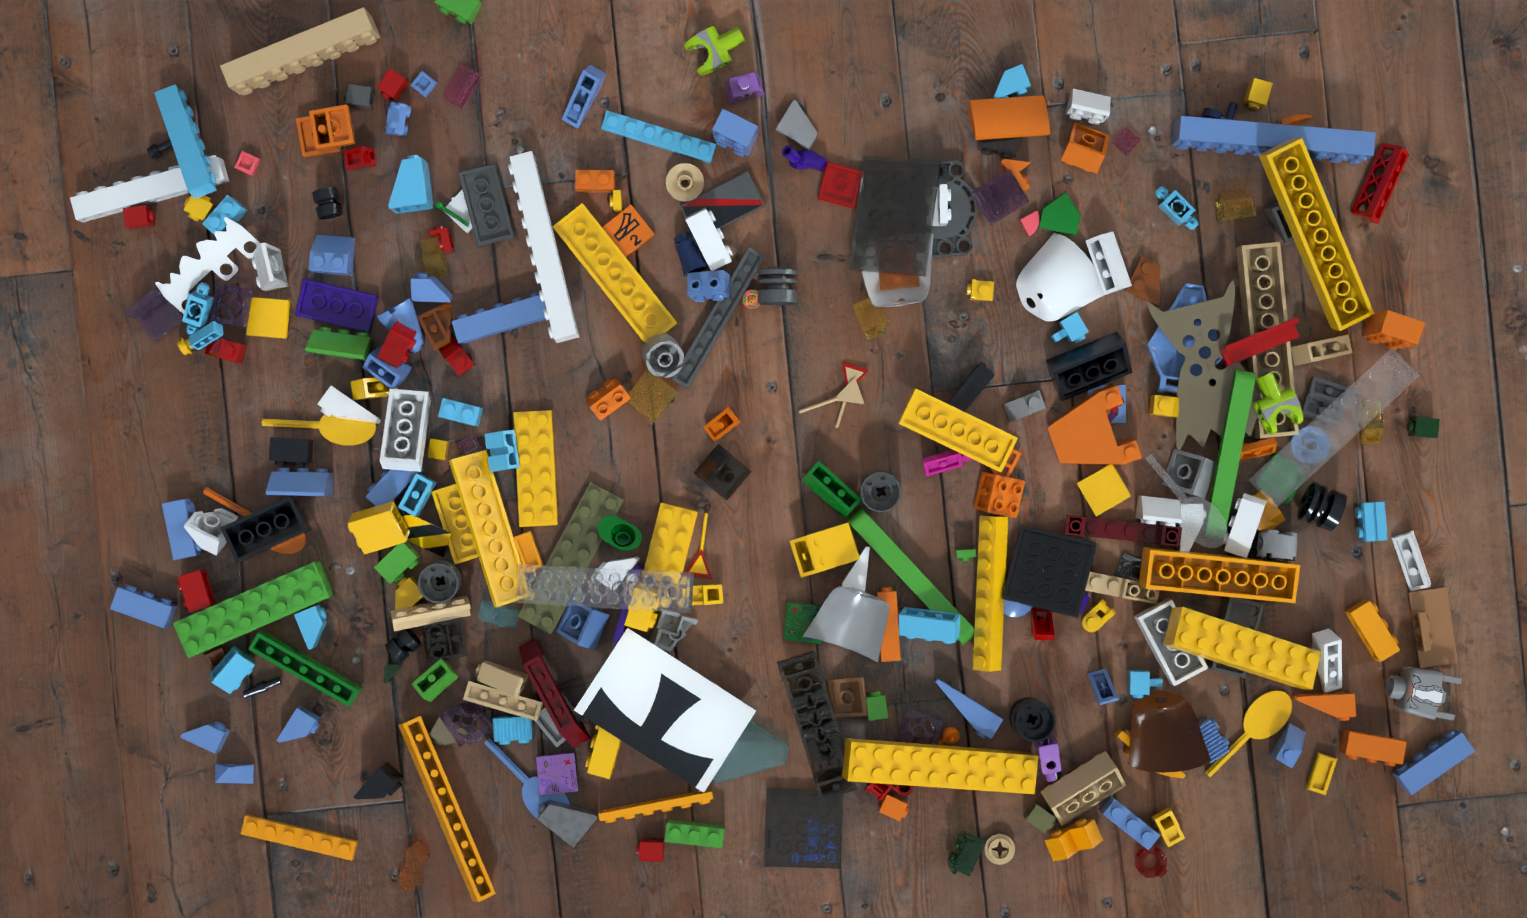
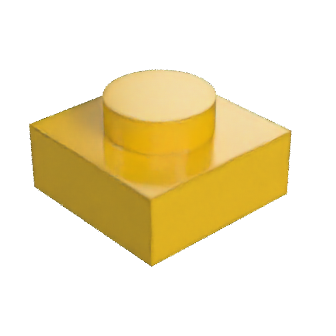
M613 190V196H610V207H613L615 212L623 211L621 190Z

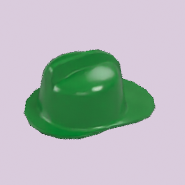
M606 516L599 521L597 527L599 536L616 551H632L640 545L642 540L641 532L634 525L617 516Z

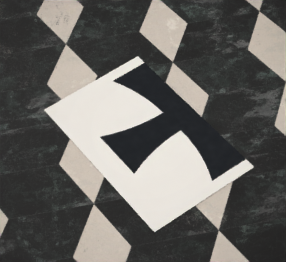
M629 628L626 629L574 709L580 715L703 793L756 712V710Z

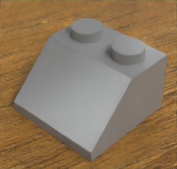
M1174 449L1161 485L1205 499L1215 472L1216 462L1206 457Z

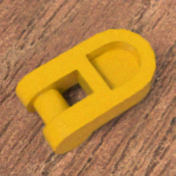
M1101 598L1083 616L1081 620L1082 627L1088 632H1096L1115 615L1116 611L1113 608H1109L1106 605V601ZM1099 610L1104 613L1101 618L1096 614Z

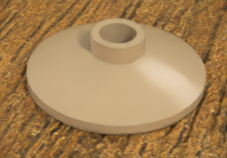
M681 163L674 166L668 172L666 187L674 199L688 202L696 199L701 194L704 188V178L696 166L689 163ZM684 180L689 182L687 187L682 186Z

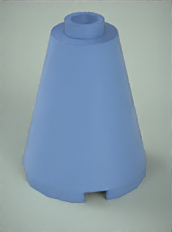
M407 298L378 314V320L388 331L391 330L396 321H399V323L417 332L414 337L417 342L412 349L413 353L424 348L422 344L425 343L411 298Z

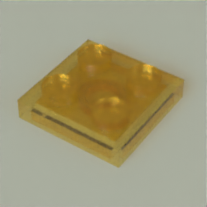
M647 369L628 393L630 396L628 402L655 423L678 392Z

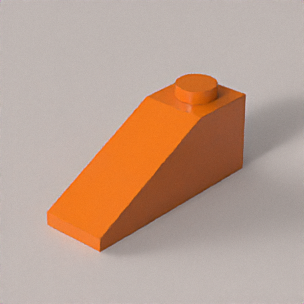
M1352 692L1292 694L1293 699L1334 716L1339 721H1348L1350 717H1356L1355 694Z

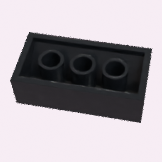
M1117 331L1046 360L1049 375L1061 402L1133 373L1126 343Z
M292 496L220 527L236 563L243 562L312 531L304 511Z

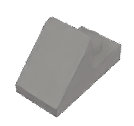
M1039 390L1003 404L1009 422L1046 408Z

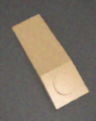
M1349 334L1291 347L1295 366L1353 353Z

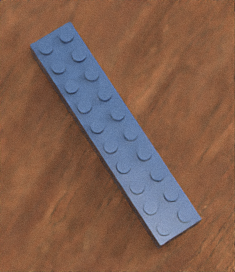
M1180 116L1173 122L1171 146H1176V149L1187 150L1188 147L1196 148V151L1215 149L1216 153L1234 151V154L1244 155L1246 152L1253 153V156H1259V154L1292 137H1298L1303 139L1311 161L1329 159L1331 163H1341V160L1349 161V164L1357 165L1374 156L1376 132Z

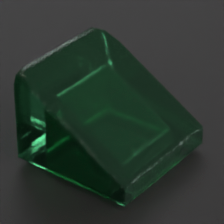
M387 663L385 665L383 682L389 683L403 666V663Z

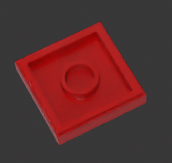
M827 162L817 200L854 209L864 171Z

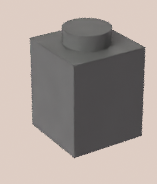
M348 84V89L344 91L346 104L350 107L373 110L375 90L367 86Z

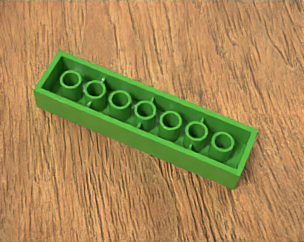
M315 561L176 621L173 625L187 657L191 658L331 598L335 594L321 562Z

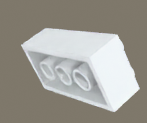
M400 389L389 390L380 454L382 469L422 471L431 404L429 392Z
M1166 598L1134 615V618L1169 684L1176 686L1208 669V666L1202 657L1163 645L1172 608L1176 607L1172 599Z

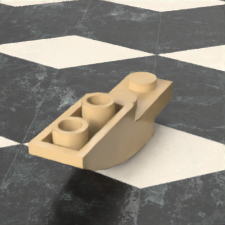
M1090 572L1086 591L1157 604L1160 590L1145 589L1139 586V581L1095 572Z

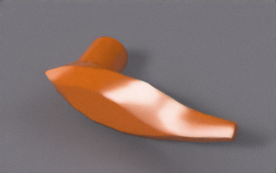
M1307 114L1290 115L1281 119L1278 124L1296 126L1303 121L1313 119V116Z

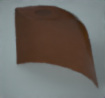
M1159 691L1139 699L1134 704L1130 724L1128 762L1130 766L1146 772L1165 773L1191 770L1211 761L1196 715L1186 698L1171 692ZM1159 696H1166L1168 698L1163 703L1155 701ZM1164 709V712L1158 713L1157 710Z

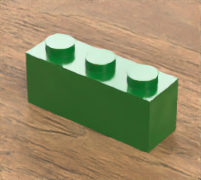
M820 461L802 479L809 488L844 519L862 500Z

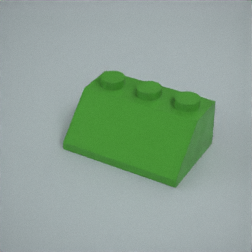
M320 327L319 330L313 329L305 351L366 361L368 355L373 351L374 339L370 338L367 333L357 332L356 336L350 335V331L338 330V333L331 332V328Z

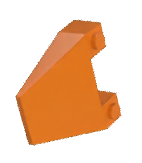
M1113 383L1094 390L1047 427L1059 463L1124 465L1142 458L1137 441L1134 438L1130 437L1116 442L1106 410L1124 404L1118 385Z

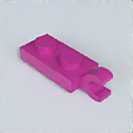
M955 450L922 458L926 477L962 467V462L973 461V459Z

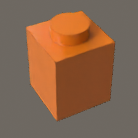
M888 792L881 801L878 811L900 822L902 817H906L909 807H907L908 803L906 800Z

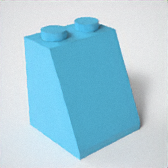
M419 155L407 156V159L401 161L388 204L389 209L396 214L434 209L429 164Z

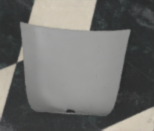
M837 587L826 598L802 637L832 643L878 662L889 614V604L863 590Z

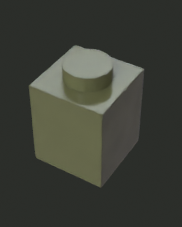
M1035 801L1023 816L1043 833L1053 828L1056 818L1051 812Z

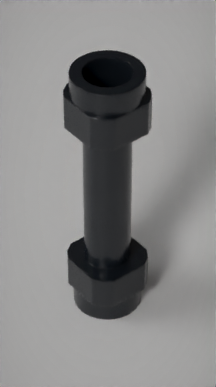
M169 139L159 145L156 143L147 148V151L151 158L154 159L162 156L163 151L173 146Z

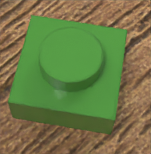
M955 549V557L960 558V561H972L971 557H976V549Z

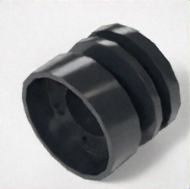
M1312 482L1300 501L1297 517L1299 520L1307 521L1309 524H1313L1316 521L1317 527L1332 531L1342 518L1347 503V496L1336 490L1328 492L1326 486H1320V484Z
M1026 697L1019 699L1013 704L1009 713L1011 727L1027 741H1044L1055 729L1056 720L1053 711L1049 706L1036 698ZM1029 714H1031V715L1033 716V717H1031V720H1032L1031 722H1029V721L1027 720V719H1029V716H1028Z

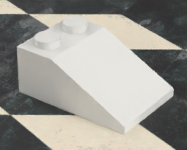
M261 243L254 250V258H252L253 267L257 269L258 273L256 277L258 287L266 292L289 287L281 250L267 243Z

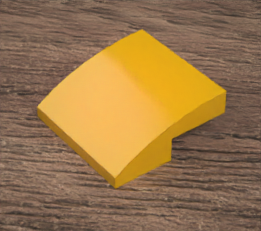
M249 297L246 335L287 339L290 301Z
M1108 464L1077 482L1095 516L1102 514L1132 496L1113 464Z

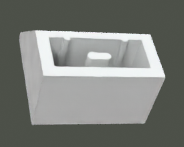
M1072 89L1065 115L1070 116L1069 118L1073 120H1081L1082 118L1088 120V123L1099 125L1109 117L1111 97Z
M1138 495L1135 518L1141 519L1140 523L1156 525V521H1160V525L1175 527L1176 523H1182L1180 500Z

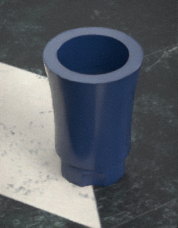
M685 232L674 238L683 276H687V273L701 272L708 268L691 232Z

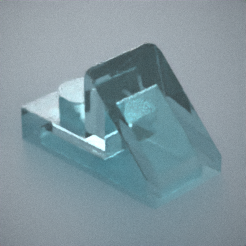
M482 601L477 620L492 623L498 627L515 629L520 610L506 606L494 608L493 603Z

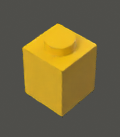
M1253 78L1249 82L1243 104L1248 105V108L1253 110L1265 107L1273 83Z

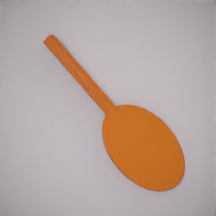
M208 487L203 491V494L244 517L252 514L249 510ZM306 534L278 545L271 550L282 554L297 553L305 547Z

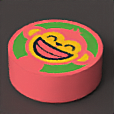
M748 290L744 293L742 300L746 308L756 309L760 306L758 304V291Z

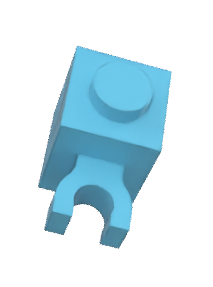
M1078 312L1060 321L1058 325L1061 330L1050 337L1054 343L1064 337L1067 338L1069 343L1072 341L1078 343L1086 338L1084 334L1089 331Z
M1127 669V693L1132 695V698H1143L1144 695H1150V687H1163V679L1150 678L1149 671Z

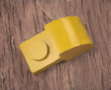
M722 584L682 586L683 606L723 604Z
M1169 807L1151 816L1168 847L1185 839L1179 827L1180 825Z

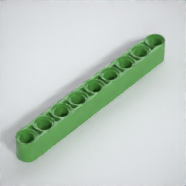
M1235 370L1233 374L1203 535L1206 537L1224 539L1254 390L1256 373Z
M862 508L847 520L930 610L960 614ZM960 614V636L958 640L964 645L974 636L975 629Z

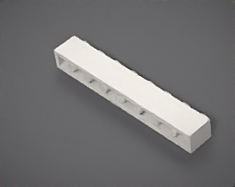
M216 155L208 156L211 162V166H209L210 172H213L217 179L215 186L230 182L224 160L216 157ZM180 166L169 167L168 171L165 172L154 171L149 173L150 176L147 177L136 176L128 182H114L113 186L107 188L106 186L94 188L95 191L89 193L87 191L76 193V196L70 198L75 219L80 222H87L123 212V208L148 205L188 194L189 192Z

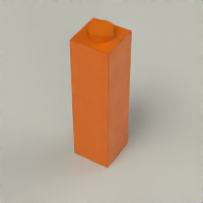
M881 587V591H876V596L889 604V614L880 649L881 662L901 661L897 591L892 590V587Z

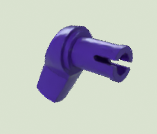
M790 145L782 149V155L789 160V165L797 170L811 168L822 172L827 164V159L813 150L796 152Z

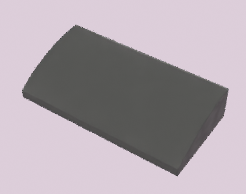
M1223 596L1217 618L1258 631L1265 604L1243 598ZM1206 659V665L1209 670L1246 678L1247 672Z

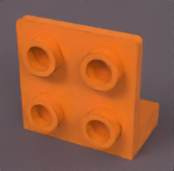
M982 471L973 509L1017 518L1025 481Z

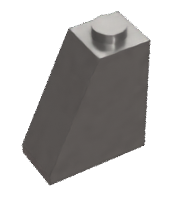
M552 800L547 804L543 803L537 811L539 813L537 820L573 848L598 818V813L594 810Z

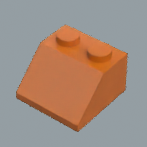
M1074 122L1063 149L1061 161L1068 165L1082 168L1087 172L1097 174L1105 158L1110 135Z

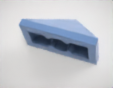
M216 763L215 783L253 784L254 764Z

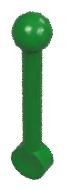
M436 202L435 206L437 209L444 210L465 226H469L468 222L444 207L442 202Z

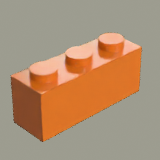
M1344 729L1340 752L1349 759L1357 760L1358 757L1365 758L1364 761L1377 763V760L1384 761V765L1395 767L1396 764L1403 765L1407 742L1398 738Z

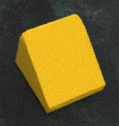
M430 438L427 457L447 460L449 441Z

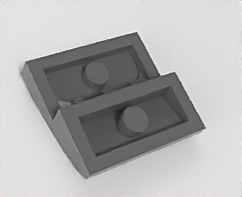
M1313 376L1302 404L1303 416L1337 427L1343 407L1346 406L1350 388Z

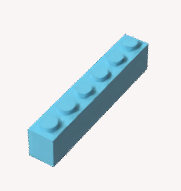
M176 84L154 92L188 192L197 199L217 191L215 186L217 179L214 173L210 172L209 166H211V162L203 152L205 145L201 138L199 139L198 137L200 131L197 124L192 120L194 114L190 106H187L186 101H188L186 92L180 90Z

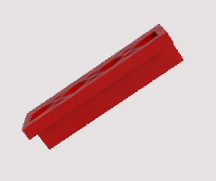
M1381 143L1351 213L1353 215L1366 217L1371 223L1379 224L1409 156V153L1403 147ZM1385 149L1393 150L1392 155L1384 160L1383 154ZM1384 166V173L1376 177V170ZM1376 183V191L1368 195V188ZM1368 201L1369 207L1367 211H1359L1361 204Z
M1293 318L1219 348L1226 367L1300 337L1295 327V324L1299 323L1298 318Z

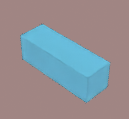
M212 321L189 336V346L200 350L223 336V325Z

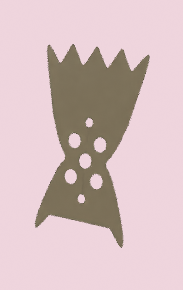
M1231 281L1224 296L1221 298L1165 312L1147 302L1148 309L1159 328L1175 349L1185 356L1177 388L1179 413L1178 417H1176V445L1178 451L1183 446L1187 435H1191L1202 447H1205L1211 429L1219 436H1222L1234 371H1245L1239 362L1227 366L1223 370L1215 367V361L1218 358H1222L1219 348L1225 346L1230 334L1235 302L1234 281ZM1195 319L1201 320L1199 327L1194 325ZM1211 329H1217L1220 332V338L1217 341H1211L1208 338V332ZM1191 335L1194 337L1195 344L1192 347H1185L1183 345V338L1185 336ZM1206 346L1210 348L1211 355L1209 358L1204 359L1199 356V349ZM1193 364H1199L1202 367L1200 375L1193 376L1190 373V367ZM1210 379L1216 380L1215 386L1209 385ZM1255 385L1245 431L1249 436L1252 435L1258 418L1254 409V402L1262 399Z

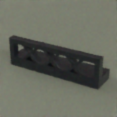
M980 362L949 399L947 404L965 412L995 374L986 368V364Z

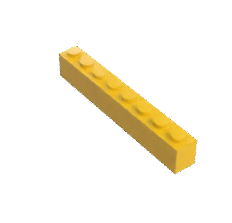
M980 516L973 670L992 672L1001 671L1005 601L1002 597L1006 579L1008 517Z

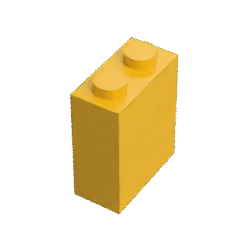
M394 501L352 513L348 521V529L354 534L357 546L362 549L364 555L405 543L410 533Z

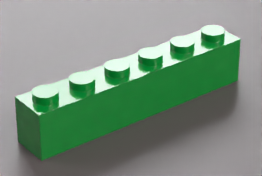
M266 631L258 632L248 649L348 707L355 703L363 689L359 684Z

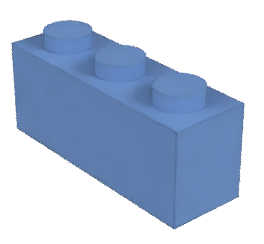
M422 467L421 472L386 469L380 475L382 479L377 484L373 483L367 491L369 493L365 497L375 506L391 501L395 503L407 490L415 474L422 473L425 469Z
M182 499L162 503L173 560L202 555L201 551L203 549L196 544L184 528L185 523L195 512L193 502L190 499Z
M129 584L117 587L110 607L111 610L161 628L171 626L178 606L172 603L173 600L161 597V599L156 598L154 593L137 591V587Z
M1112 796L1099 809L1105 817L1148 851L1160 837L1158 832Z

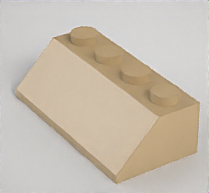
M1104 751L1094 756L1087 763L1081 764L1071 773L1062 776L1060 780L1046 786L1040 792L1060 825L1063 826L1121 790L1126 784L1117 766L1107 752Z

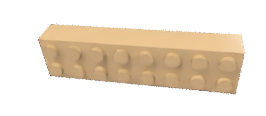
M363 7L220 65L228 87L239 95H248L253 92V89L268 87L270 82L285 80L288 78V75L302 73L307 67L322 65L323 61L327 59H337L344 52H354L359 49V46L374 44L377 41L376 39L381 37L373 17Z

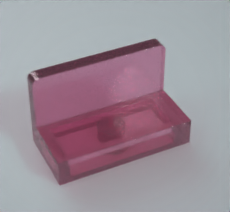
M461 65L445 91L443 98L463 109L480 81L481 74L474 69L471 70Z

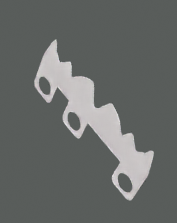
M224 217V221L227 224L226 232L215 231L217 241L204 240L196 243L201 256L200 260L183 256L179 265L180 275L170 273V284L155 282L162 295L180 312L184 314L185 310L182 308V302L188 299L189 291L211 270L225 281H228L238 272V266L227 257L232 250L237 248L247 258L254 257L253 253H247L244 250V244L252 241L256 244L257 248L261 243L241 225ZM230 264L233 268L232 273L223 275L220 272L221 265Z

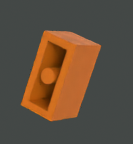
M575 170V189L577 192L613 193V190H616V173L614 170Z

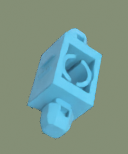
M1160 186L1155 191L1158 199L1163 200L1158 207L1177 226L1185 222V226L1193 230L1199 225L1197 219L1191 216L1196 210L1176 190L1169 194L1165 187ZM1176 203L1180 206V213L1173 210V204Z
M200 283L196 291L188 296L182 321L188 323L186 331L190 335L208 322L214 297L208 296L210 287L206 283ZM196 304H198V307L201 309L200 314H198V312L195 309Z

